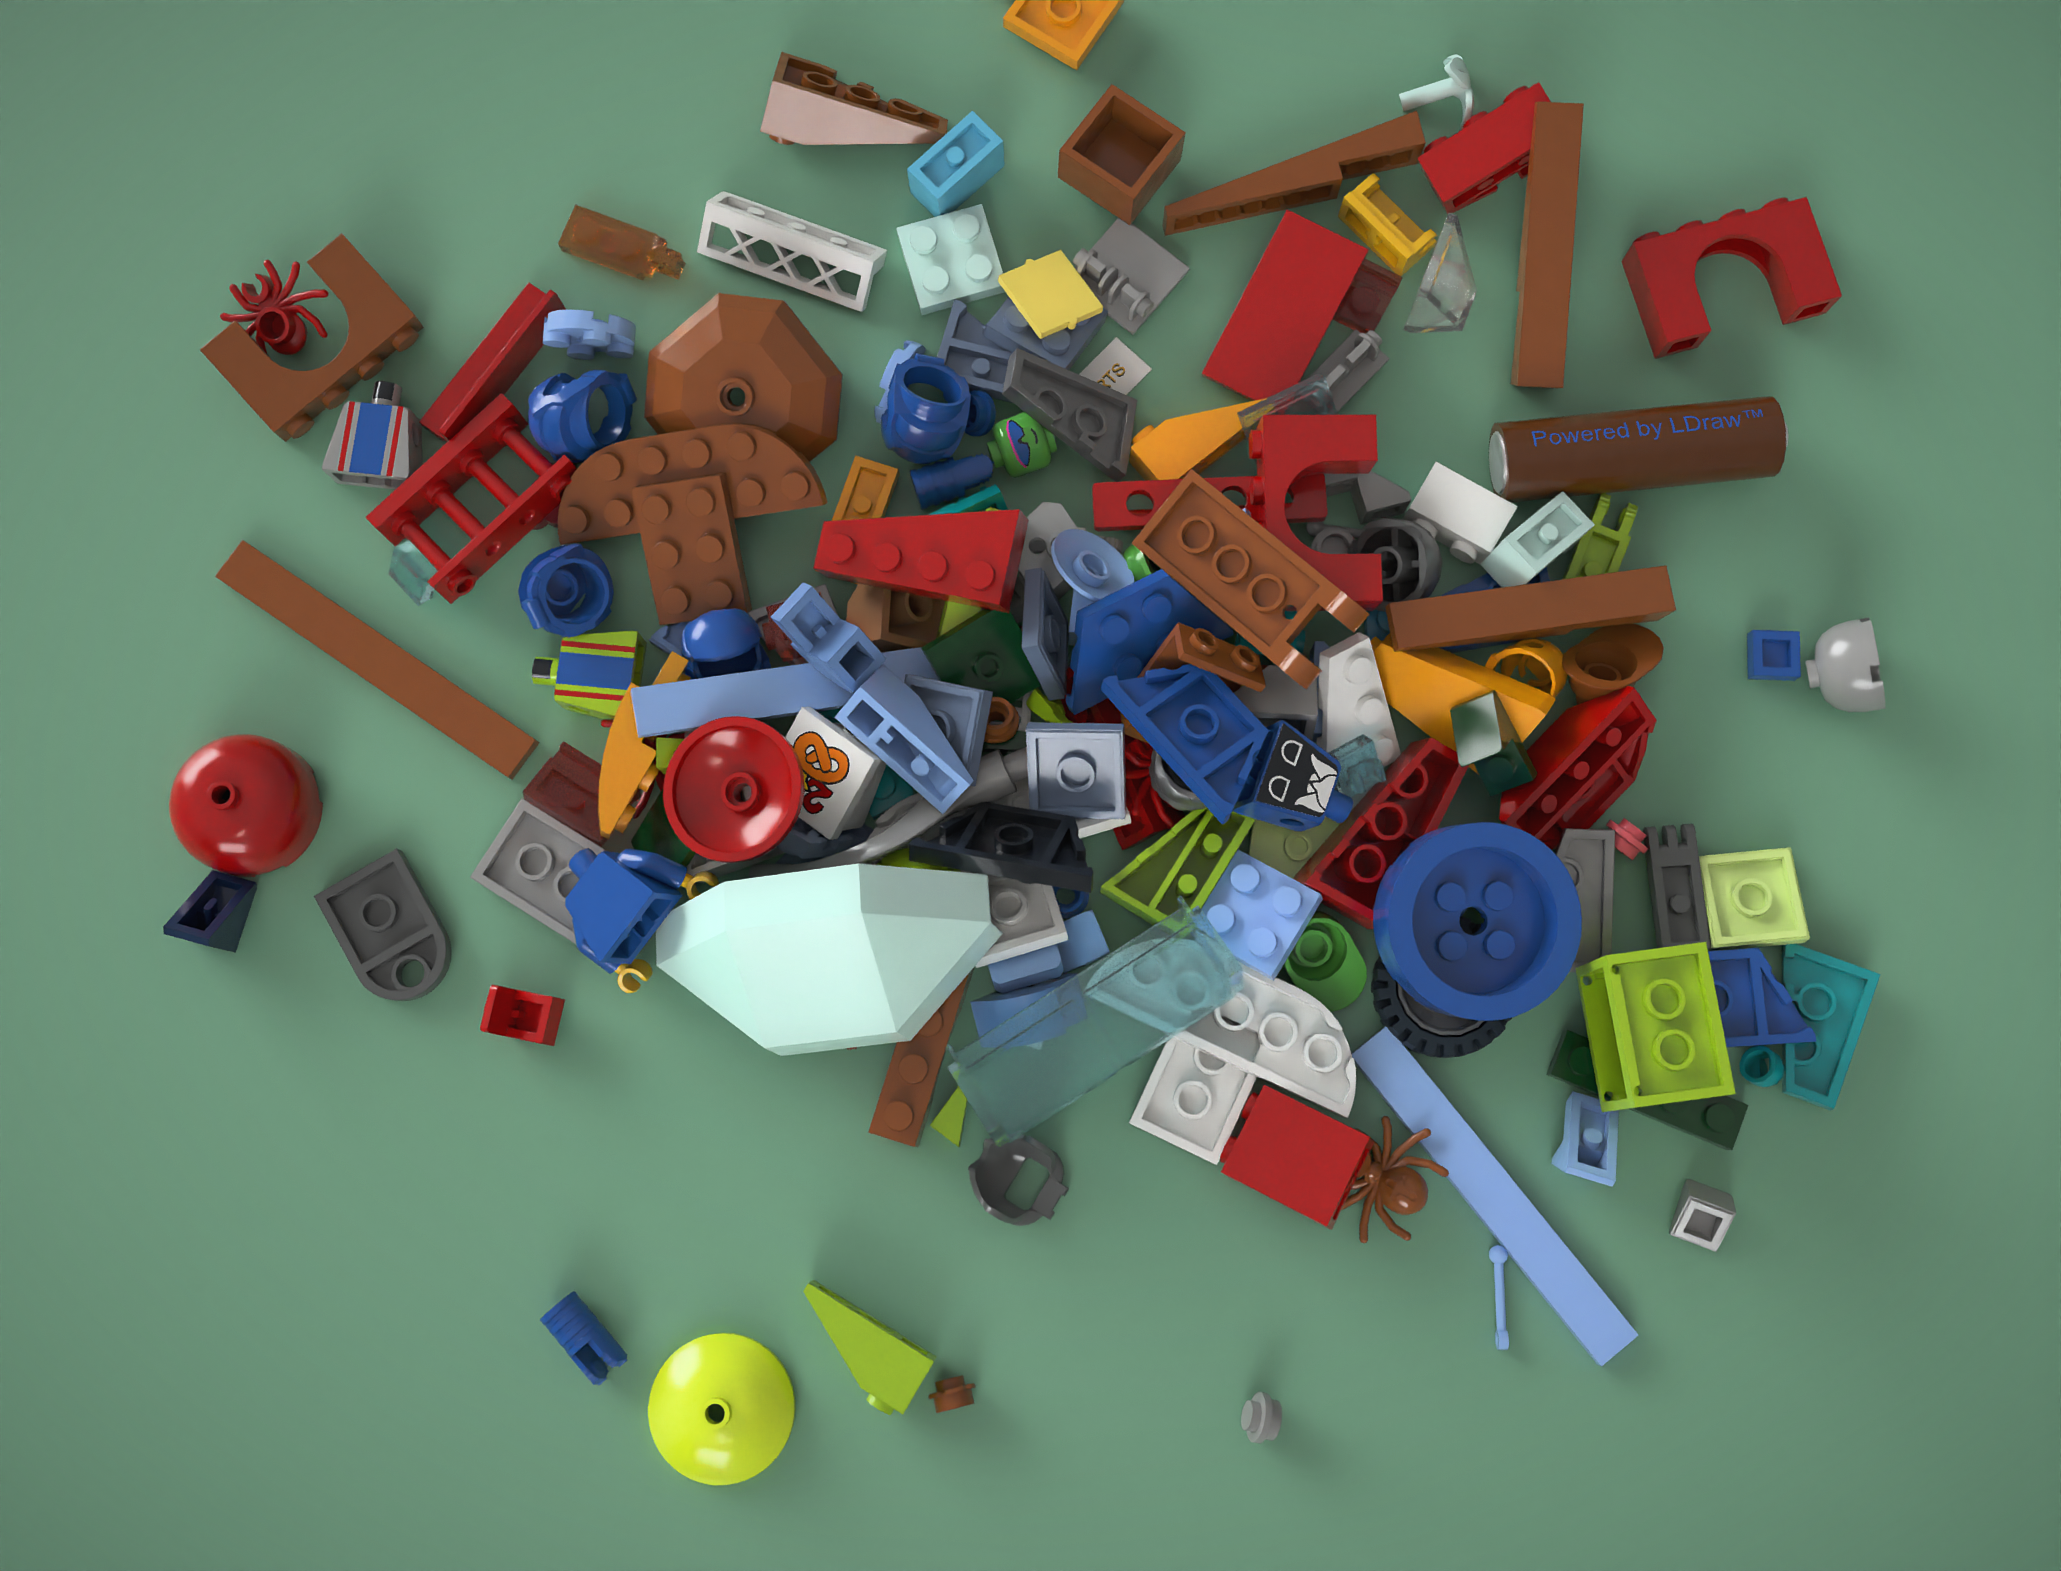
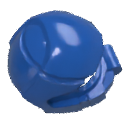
M916 353L914 359H908L901 364L897 363L888 387V409L885 410L881 417V433L888 450L894 451L898 456L909 462L929 464L940 459H949L959 446L967 425L971 394H969V385L965 377L959 376L952 368L944 365V359ZM914 383L932 385L943 392L944 399L948 403L924 399L912 393L907 387Z
M592 370L582 374L577 380L566 373H560L549 377L537 385L528 398L529 428L537 444L550 453L554 461L557 462L563 455H566L572 463H583L600 449L626 439L631 430L632 404L636 402L637 397L625 373L617 374L606 370ZM600 388L608 401V415L603 418L600 429L593 434L589 424V401L594 390Z
M576 543L552 548L535 557L522 573L518 593L521 608L526 612L533 629L543 627L549 633L558 634L562 637H574L595 628L612 612L610 607L613 601L614 588L609 570L602 559L593 551L583 548L581 544ZM585 594V598L582 601L580 607L572 611L576 604L579 602V600Z
M734 608L712 610L688 623L682 633L681 653L682 657L689 660L685 673L691 677L690 680L770 669L769 657L759 642L762 632L755 620L745 611Z

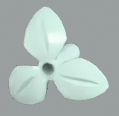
M1454 54L1443 61L1444 70L1450 78L1399 94L1403 111L1454 96L1460 99L1462 103L1460 130L1464 129L1463 125L1473 114L1474 93L1470 84L1469 72L1463 58Z

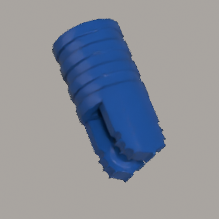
M981 453V455L976 454L975 457L969 456L956 461L953 457H950L945 461H938L929 466H922V468L917 470H910V477L921 509H926L932 505H939L944 501H951L956 497L965 496V490L978 487L980 483L985 484L986 481L989 482V479L992 478L994 462L991 461L987 454L983 455Z
M575 1291L568 1294L540 1319L593 1385H601L607 1379L608 1365L611 1368L621 1367L627 1361L626 1352Z

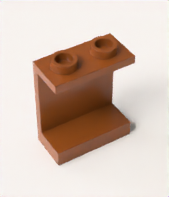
M1179 622L1137 677H1144L1147 670L1161 668L1176 670L1182 665L1191 664L1216 674L1233 693L1242 685L1258 692H1262L1266 687L1259 655L1250 648L1243 645L1235 646L1216 638L1205 629H1194ZM1120 712L1121 722L1125 727V734L1147 742Z

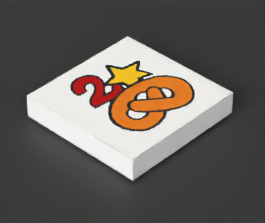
M801 707L785 737L797 753L804 775V799L798 817L829 840L838 839L882 760L874 752L813 708Z

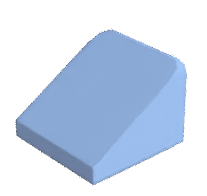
M1092 909L1064 921L1069 940L1057 943L1064 968L1063 974L1109 955V948Z

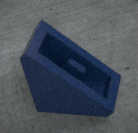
M212 870L163 926L164 934L236 953L257 890L256 882Z

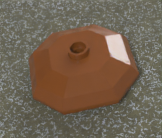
M718 293L649 351L644 418L657 434L728 423L755 425L776 433L777 437L787 442L797 452L801 451L808 461L811 462L837 440L843 374L784 300ZM736 387L742 389L745 393V401L740 406L733 404L730 399V393Z

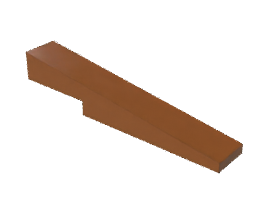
M1535 102L1516 291L1520 292L1510 383L1515 386L1563 388L1583 103Z
M1417 110L1169 204L1164 208L1162 225L1165 236L1337 199L1342 180L1418 164L1417 158L1422 155L1426 142Z
M1664 565L1393 602L1386 605L1385 609L1394 652L1558 636L1566 635L1574 629L1654 622L1676 611L1667 566Z

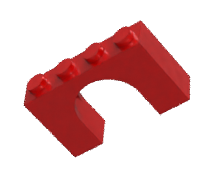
M1786 197L1778 198L1768 202L1761 209L1747 213L1745 209H1736L1724 214L1717 221L1705 224L1701 220L1691 221L1680 226L1675 232L1660 235L1657 231L1646 233L1633 241L1632 246L1621 261L1655 359L1698 348L1712 331L1695 283L1697 262L1711 255L1733 254L1743 257L1756 265L1767 279L1783 325L1826 314L1842 297L1807 197L1789 201Z
M1376 414L1262 415L1256 430H1251L1249 434L1250 459H1257V476H1252L1250 481L1251 505H1258V523L1363 609L1373 611L1383 601L1381 554H1327L1309 548L1294 535L1288 525L1285 515V497L1287 490L1294 483L1310 475L1369 474L1378 461ZM1295 607L1286 609V611H1297ZM1321 607L1319 611H1326V610H1325L1323 607Z

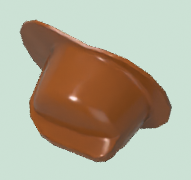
M1638 624L1604 626L1568 649L1563 654L1562 666L1565 673L1569 675L1570 687L1573 693L1576 694V704L1579 705L1626 686L1634 687L1638 680L1653 670L1662 660L1664 647L1660 637L1650 629Z

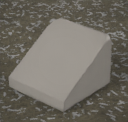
M1687 1179L1682 1188L1670 1226V1235L1716 1252L1736 1215L1733 1197L1726 1192Z

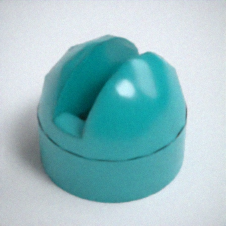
M1754 1046L1748 1049L1741 1057L1739 1066L1742 1076L1759 1087H1770L1778 1084L1783 1078L1785 1070L1780 1056L1765 1046ZM1767 1058L1769 1059V1071L1764 1060Z

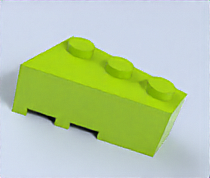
M1208 808L1192 810L1153 845L1140 853L1130 864L1101 886L1100 893L1170 937L1183 939L1256 819L1232 811L1229 820L1222 825Z

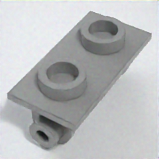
M1355 329L1302 383L1295 393L1319 415H1336L1389 360L1379 349V346L1382 344L1381 337L1373 330H1369L1365 334Z

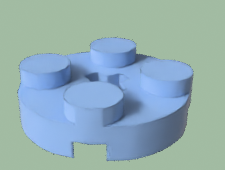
M557 310L548 313V318H544L543 344L550 347L567 348V356L571 358L591 360L594 359L595 352H606L607 355L616 358L633 357L636 325L625 318L609 314L607 323L603 320L594 319V311Z

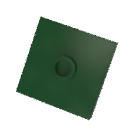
M984 609L921 647L940 681L993 692L992 697L1003 698L1010 702V704L1041 685L1022 649V631L1010 610L1009 613Z

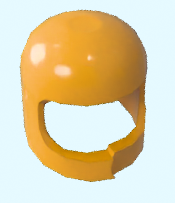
M1539 638L1524 639L1498 653L1495 652L1491 654L1485 664L1486 668L1495 671L1496 666L1503 659L1501 674L1510 677L1518 665L1521 678L1527 674L1525 671L1526 666L1539 679H1530L1527 684L1533 687H1540L1539 690L1549 693L1554 698L1558 696L1565 686L1568 676L1562 666L1563 654L1560 649L1551 642Z

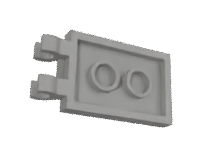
M521 799L470 878L576 944L572 923L573 918L565 906V899L579 879L569 868V862L577 852L586 848L592 849L596 855L606 850L526 800Z

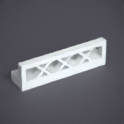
M722 191L706 202L697 253L862 312L867 306L873 276L884 266L887 250ZM715 224L728 227L739 245L728 250L712 244ZM745 234L750 235V236H753V237H751L750 239H747L746 236H745ZM760 239L771 243L779 260L772 264L761 262L751 244ZM742 249L744 255L737 252ZM786 249H789V250L794 251V252H792L791 254H788V252H787ZM801 254L811 257L821 275L813 279L801 276L792 259ZM827 264H830V265H833V266H836V267L830 269ZM781 265H783L786 270L781 269V268H778V267L781 266ZM843 269L861 275L857 296L842 291L833 275ZM822 280H825V282L827 283V285L822 284V283H819V282L822 281Z

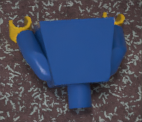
M589 848L580 850L569 862V868L578 877L579 881L565 899V906L573 918L572 923L577 948L582 954L609 974L616 972L618 974V985L622 991L634 993L640 988L641 984L630 973L636 974L643 981H648L653 973L652 967L648 962L635 958L683 896L677 889L680 886L686 888L687 895L691 900L701 894L696 889V882L703 881L715 887L719 884V881L713 873L708 871H701L692 876L687 873V867L653 852L629 848L621 853L603 851L596 855Z

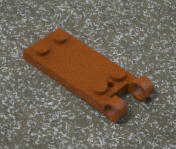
M1193 469L1187 473L1132 541V544L1306 690L1320 675L1322 670L1294 648L1291 643L1320 608L1323 607L1353 633L1370 615ZM1289 607H1295L1297 610V614L1292 619H1286L1285 611Z

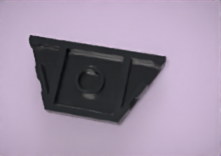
M980 802L966 810V813L962 816L951 818L940 824L939 836L926 842L917 837L909 843V861L1015 879L1025 884L1038 883L1089 893L1093 890L1092 867L1087 866L1086 849L1082 839L1078 837L1079 829L1073 816Z

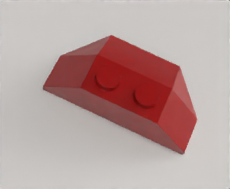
M1626 686L1625 688L1566 709L1526 751L1538 773L1535 779L1502 792L1499 815L1501 823L1533 835L1551 850L1556 849L1563 828L1589 829L1636 780L1646 752L1648 734L1653 733L1657 722L1634 687Z

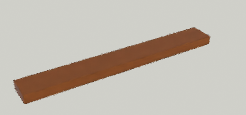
M244 540L240 542L215 575L216 578L509 779H514L538 746L539 742Z

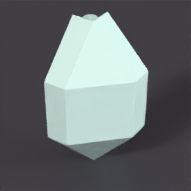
M858 863L726 881L671 910L656 930V965L762 1047L780 1056L911 1041L1000 938L1003 932L991 922L987 874Z

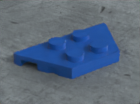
M1160 569L1077 611L1074 631L1077 641L1072 649L1070 668L1074 671L1072 692L1071 694H1066L1067 707L1076 715L1108 699L1100 690L1102 681L1108 676L1117 675L1118 681L1137 678L1178 622L1194 629H1205L1220 640L1234 635L1233 630L1164 570Z
M1191 664L1182 665L1176 670L1166 668L1147 670L1144 677L1119 681L1117 675L1105 678L1102 681L1100 690L1222 825L1226 823L1230 818L1269 730L1216 674Z
M1759 948L1708 951L1727 1047L1816 1042L1815 1032L1811 1026H1807L1793 1005V999L1784 985L1778 982L1771 971L1772 967Z

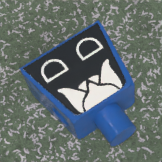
M1283 720L1266 727L1269 730L1233 812L1294 831H1305L1319 826L1325 817L1339 824L1344 822L1352 810L1353 799L1335 790L1341 771L1340 762Z

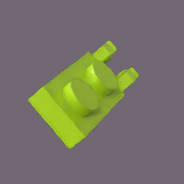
M1606 493L1600 494L1589 516V519L1595 525L1576 543L1563 579L1618 572L1631 540V536L1628 535L1637 514L1638 506L1627 503L1618 517L1616 529L1613 530L1601 525L1604 516L1609 510L1611 495Z

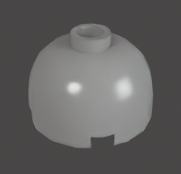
M1870 617L1834 625L1824 632L1815 644V659L1805 661L1810 688L1820 687L1825 701L1836 709L1843 711L1868 712L1886 709L1883 680L1880 679L1879 655Z

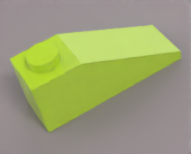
M817 1281L809 1282L803 1292L860 1388L869 1393L866 1398L867 1402L888 1415H891L894 1409L904 1414L937 1357Z

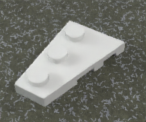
M1360 632L1319 653V668L1322 672L1319 675L1318 708L1323 711L1322 736L1317 737V745L1340 762L1341 771L1335 786V790L1339 792L1394 762L1401 754L1370 638Z

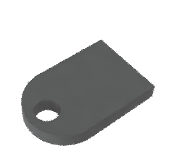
M396 848L314 896L359 981L373 994L394 1001H411L429 994L444 979L451 962L450 939L403 851ZM417 960L424 968V977L418 985L408 987L402 980V971L406 964Z

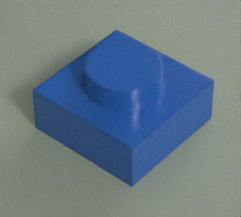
M1752 630L1747 634L1748 679L1795 681L1800 678V631Z

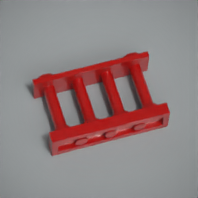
M502 393L365 517L395 547L406 538L438 571L427 582L450 604L458 597L470 592L475 586L476 581L561 503L565 487L572 482L570 478L577 470L566 455H563L553 465L521 434V431L529 423ZM507 445L540 477L520 496L487 464L489 460ZM472 476L506 508L486 527L453 495ZM438 507L471 539L452 559L420 527V524Z

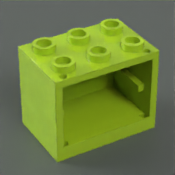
M1706 942L1605 955L1575 968L1602 1112L1736 1094ZM1584 977L1589 978V982L1587 985L1583 983ZM1605 1093L1611 1097L1610 1101L1605 1100Z

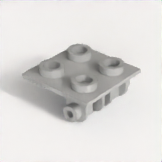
M1119 218L1089 252L1082 248L1073 260V263L1076 265V271L1103 305V308L1108 311L1107 315L1132 335L1190 270L1187 265L1134 224L1128 225Z

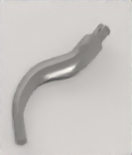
M1027 746L1005 756L1002 755L999 749L981 756L976 786H969L944 814L923 797L898 821L880 834L859 845L826 858L801 864H754L750 867L749 877H763L858 863L868 864L892 854L908 845L911 840L921 837L955 812L971 808L980 802H993L1017 792L1015 782L1028 777Z

